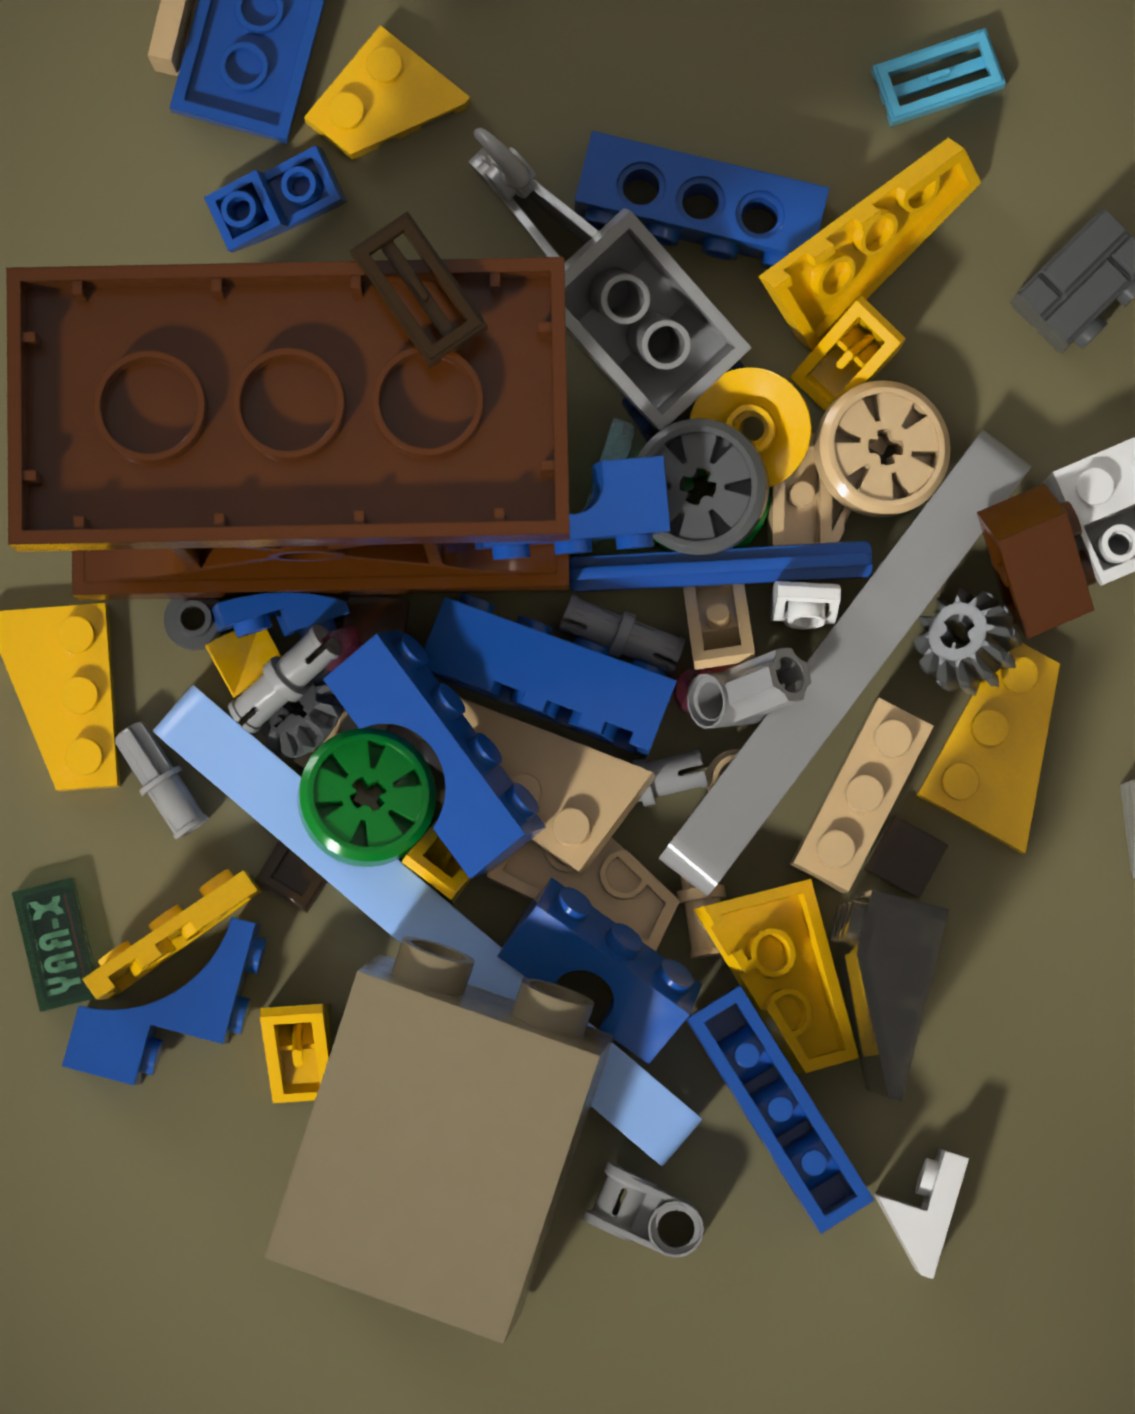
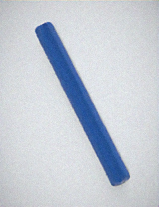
M849 541L735 547L711 555H691L677 551L581 555L570 559L569 583L572 591L596 592L773 583L775 581L793 582L867 578L872 575L873 554L869 542Z

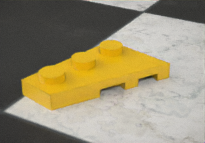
M811 879L693 909L796 1075L859 1058Z

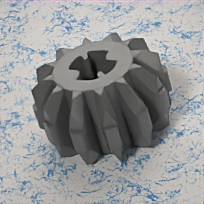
M959 588L953 604H950L944 598L936 597V605L939 612L935 617L919 616L920 625L927 631L913 639L915 649L923 656L919 661L920 667L930 678H936L937 684L948 692L953 693L960 687L966 694L976 696L982 680H985L990 686L999 687V677L996 672L1000 667L1016 668L1015 659L1008 653L1022 645L1021 636L1012 628L1016 623L1015 616L1006 606H998L999 602L990 593L982 591L974 597L968 590ZM970 639V642L965 645V642Z

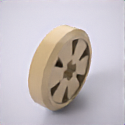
M872 381L850 389L827 408L815 433L814 459L824 486L843 506L865 516L892 517L920 506L940 487L950 462V437L940 412L921 392L899 382ZM878 434H883L885 444L895 446L896 453L886 459L887 465L881 464L879 454L869 452L868 446L878 440Z

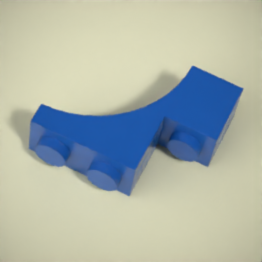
M231 917L227 932L207 965L186 985L158 1001L128 1009H104L88 1005L78 1006L62 1067L130 1085L142 1084L144 1074L154 1076L160 1060L163 1040L154 1038L157 1027L220 1044L229 1043L232 1033L241 1035L251 1005L250 998L242 997L248 973L258 975L267 946V939L258 937L261 924Z

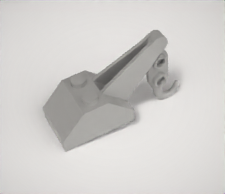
M475 129L474 137L483 148L468 161V164L505 203L547 257H560L513 199L514 195L523 199L528 196L583 244L564 263L566 335L654 428L661 431L671 424L752 347L631 210L623 208L598 231L533 179L536 176L535 171L514 148L510 147L508 149L486 129Z

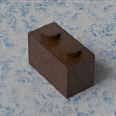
M1044 483L977 512L1004 606L1013 613L1017 626L1027 639L1094 611L1088 586L1095 584L1096 579L1087 556L1082 550L1077 549L1075 537L1082 535V529L1077 514L1069 501L1060 503Z

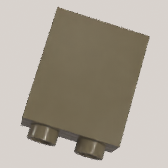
M404 937L396 959L379 954L356 973L264 1258L504 1344L522 1313L614 1035L587 1026L595 1003L579 992L555 983L524 978L521 981L516 1000L514 1001L469 985L468 981L475 960L467 954L430 940Z

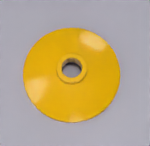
M751 367L728 371L696 399L690 419L716 420L734 427L743 434V424L747 418L756 417L760 419L764 425L763 435L758 440L751 441L765 462L769 478V488L790 477L801 465L807 454L812 434L809 409L798 389L786 378L775 372ZM704 470L710 476V472Z

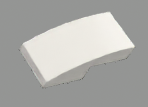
M775 581L770 598V621L784 622L787 627L799 630L816 629L824 624H835L841 601L840 585Z

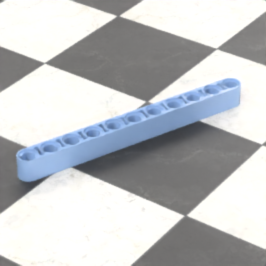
M193 684L153 729V732L400 944L404 937H416L459 950L475 960L468 981L469 985L514 1001L516 1000L521 981L527 977L497 957L501 947L401 861L395 860L388 864L373 867L353 866L330 857L315 845L305 831L299 815L297 796L301 776L252 734L244 730L238 722ZM588 1022L587 1026L595 1028L591 1023ZM612 1042L591 1107L663 1167L703 1119Z

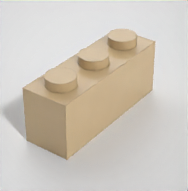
M877 698L867 712L789 866L841 893L849 892L934 726L881 698Z

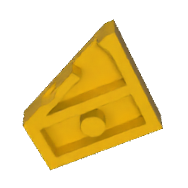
M380 25L304 116V119L308 126L348 158L354 160L378 149L385 141L392 138L401 139L421 130V125L453 111L457 114L466 110L471 104V99L469 95Z

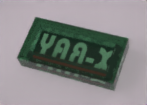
M71 877L12 892L40 1012L96 999L82 980L96 970L75 878Z

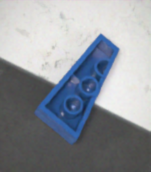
M461 593L459 601L444 597L424 648L429 659L426 665L436 678L637 756L645 757V759L648 758L677 680L666 677V671L639 660L633 659L630 664L608 656L609 649L582 638L576 637L574 643L552 636V627L529 617L519 615L517 621L513 622L493 614L495 605L475 596Z

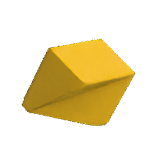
M268 629L237 638L234 630L205 644L208 653L234 699H237L264 674V664L274 656L282 657Z

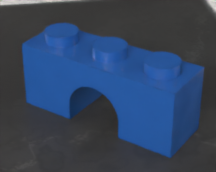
M664 456L603 460L591 465L593 480L592 496L587 506L581 512L576 514L569 513L570 541L475 543V550L492 549L493 560H507L531 557L530 545L554 543L555 555L592 552L591 540L612 538L616 539V550L653 547V535L671 531Z
M552 877L514 924L497 957L525 977L556 983L562 975L575 970L589 971L600 976L609 985L613 998L609 1003L599 1029L614 1035L613 1039L648 1064L689 1017L702 987V984L695 980L689 970L681 963L664 958L643 943L640 936L632 928L621 923H615L595 909L587 897L580 891L571 887H565Z

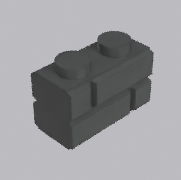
M1102 208L1015 294L1010 302L1012 307L1031 326L1035 327L1038 333L1057 352L1062 354L1073 342L1081 349H1084L1108 325L1100 315L1116 299L1126 307L1135 298V238L1129 235L1126 229L1107 210Z

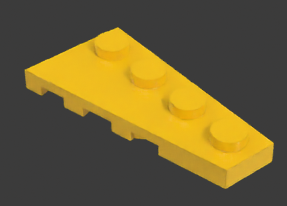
M948 137L758 276L801 344L812 351L859 297L863 296L867 300L982 183L965 148Z

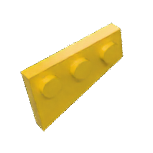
M106 603L0 611V654L55 789L57 791L121 787L118 747L115 744L117 726L109 606Z
M1024 643L1008 652L1015 659L1016 668L1000 667L996 672L999 677V687L990 686L985 680H982L976 696L971 694L916 793L918 797L1022 855L1026 854L1060 668V663Z
M229 868L222 871L199 888L203 897L185 910H182L179 904L175 905L148 925L152 930L151 933L133 945L127 940L99 959L100 967L82 979L96 1000L114 999L261 894L263 891L251 874L242 870L234 876Z

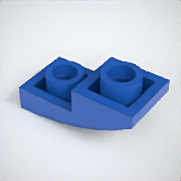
M317 145L264 173L254 170L204 197L228 251L232 253L291 230L347 203L323 148Z
M292 592L262 593L219 602L211 609L218 633L234 628L237 638L271 628L272 624L269 617L273 615L277 616L284 638L300 633L302 639L315 624L326 628L329 631L326 635L328 636L338 632L335 621L343 619L350 613L346 601L328 596Z

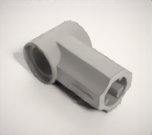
M780 648L722 672L699 674L692 680L688 688L687 705L691 718L698 726L704 729L758 723L764 719L766 714L804 700L806 688L812 683L807 662L798 658L792 648Z

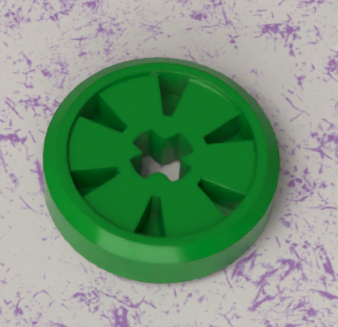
M358 728L333 736L312 754L300 779L297 796L298 810L305 831L315 845L327 855L353 866H380L391 863L406 855L425 834L435 810L436 787L429 765L412 744L402 737L385 730ZM361 784L366 790L377 787L382 793L376 802L380 808L373 811L367 804L357 808L351 801L355 799L357 794L354 786Z

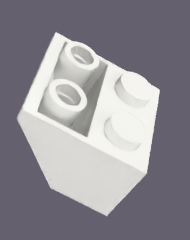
M1135 437L1053 471L1043 482L1060 503L1069 501L1074 508L1082 529V535L1075 537L1078 550H1082L1087 556L1095 579L1100 586L1135 572Z

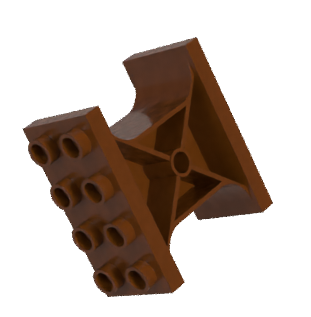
M564 257L442 259L486 322L488 330L478 337L473 336L465 342V346L441 358L442 361L431 369L355 261L6 268L8 545L17 552L72 551V595L79 601L238 598L278 592L342 596L569 591V554L555 555L554 543L530 545L531 557L507 560H493L492 549L475 550V543L570 541ZM376 260L375 263L432 344L442 339L443 337L389 260ZM407 260L453 327L456 329L464 324L465 320L423 260Z

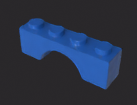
M401 630L376 633L323 680L359 729L379 724L399 725L417 733L432 747L441 763L445 777L444 804L433 829L470 879L491 872L546 828L537 815L539 813L538 803L523 785L513 783L500 765L502 756L498 748L487 736L482 733H476L464 717L465 706L457 693L448 685L440 684L426 665L429 659L423 647L412 636L403 634Z

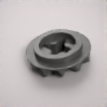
M323 669L306 685L307 693L297 702L288 701L259 730L261 735L267 740L266 747L277 755L284 758H297L306 755L321 745L336 726L343 706L323 680L331 673L328 669ZM300 704L304 706L302 710L307 713L304 718L294 713Z

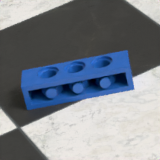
M592 131L575 197L574 212L584 216V220L594 228L601 230L623 208H626L634 213L661 245L677 246L679 240L703 245L701 251L704 254L723 260H736L738 254L762 259L760 265L768 270L819 232L830 188ZM642 180L652 184L658 195L649 204L636 205L626 198L623 191L630 183ZM705 195L714 202L716 212L709 218L695 219L685 212L682 204L690 196ZM751 209H763L771 214L775 221V227L767 233H753L743 224L742 216Z
M736 985L690 1014L686 1019L687 1023L815 1228L822 1234L873 1202L874 1198L742 987Z

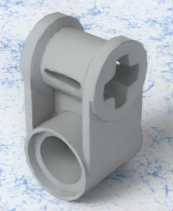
M610 1162L606 1163L603 1170L607 1174L605 1183L593 1209L585 1210L582 1220L629 1242L635 1241L665 1256L673 1258L683 1257L696 1250L702 1241L704 1233L703 1216L696 1206L657 1187L656 1183ZM625 1188L627 1194L618 1214L613 1215L614 1206L622 1189ZM678 1210L685 1212L694 1222V1234L684 1244H669L663 1240L659 1233V1220L669 1211Z

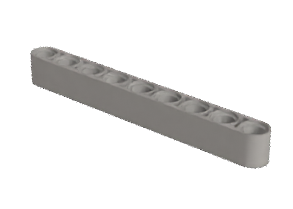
M984 430L981 431L807 661L812 683L806 688L804 700L766 715L658 858L660 861L705 895L709 896L982 534L977 512L1007 500L1032 467L1029 463Z

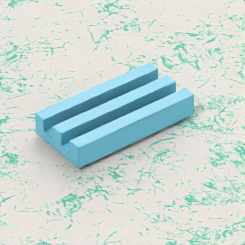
M986 28L874 65L870 71L874 83L877 82L879 97L882 105H885L887 110V119L890 127L1002 90L1006 85ZM979 48L981 57L895 86L892 85L890 77L972 49ZM987 70L989 75L988 77L902 106L898 102L901 98Z

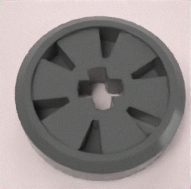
M696 418L682 420L665 427L655 434L640 452L638 458L664 456L671 531L653 535V538L662 545L685 554H716L741 543L759 524L766 509L769 496L768 472L756 446L739 430L711 419ZM701 469L710 472L708 481L716 483V492L713 497L703 496L699 505L690 502L693 493L684 491L685 481L687 477L698 478Z

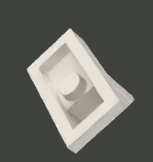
M938 1148L935 1160L925 1158L920 1170L915 1193L924 1196L921 1207L874 1193L877 1202L915 1271L931 1279L934 1278L969 1161V1158Z

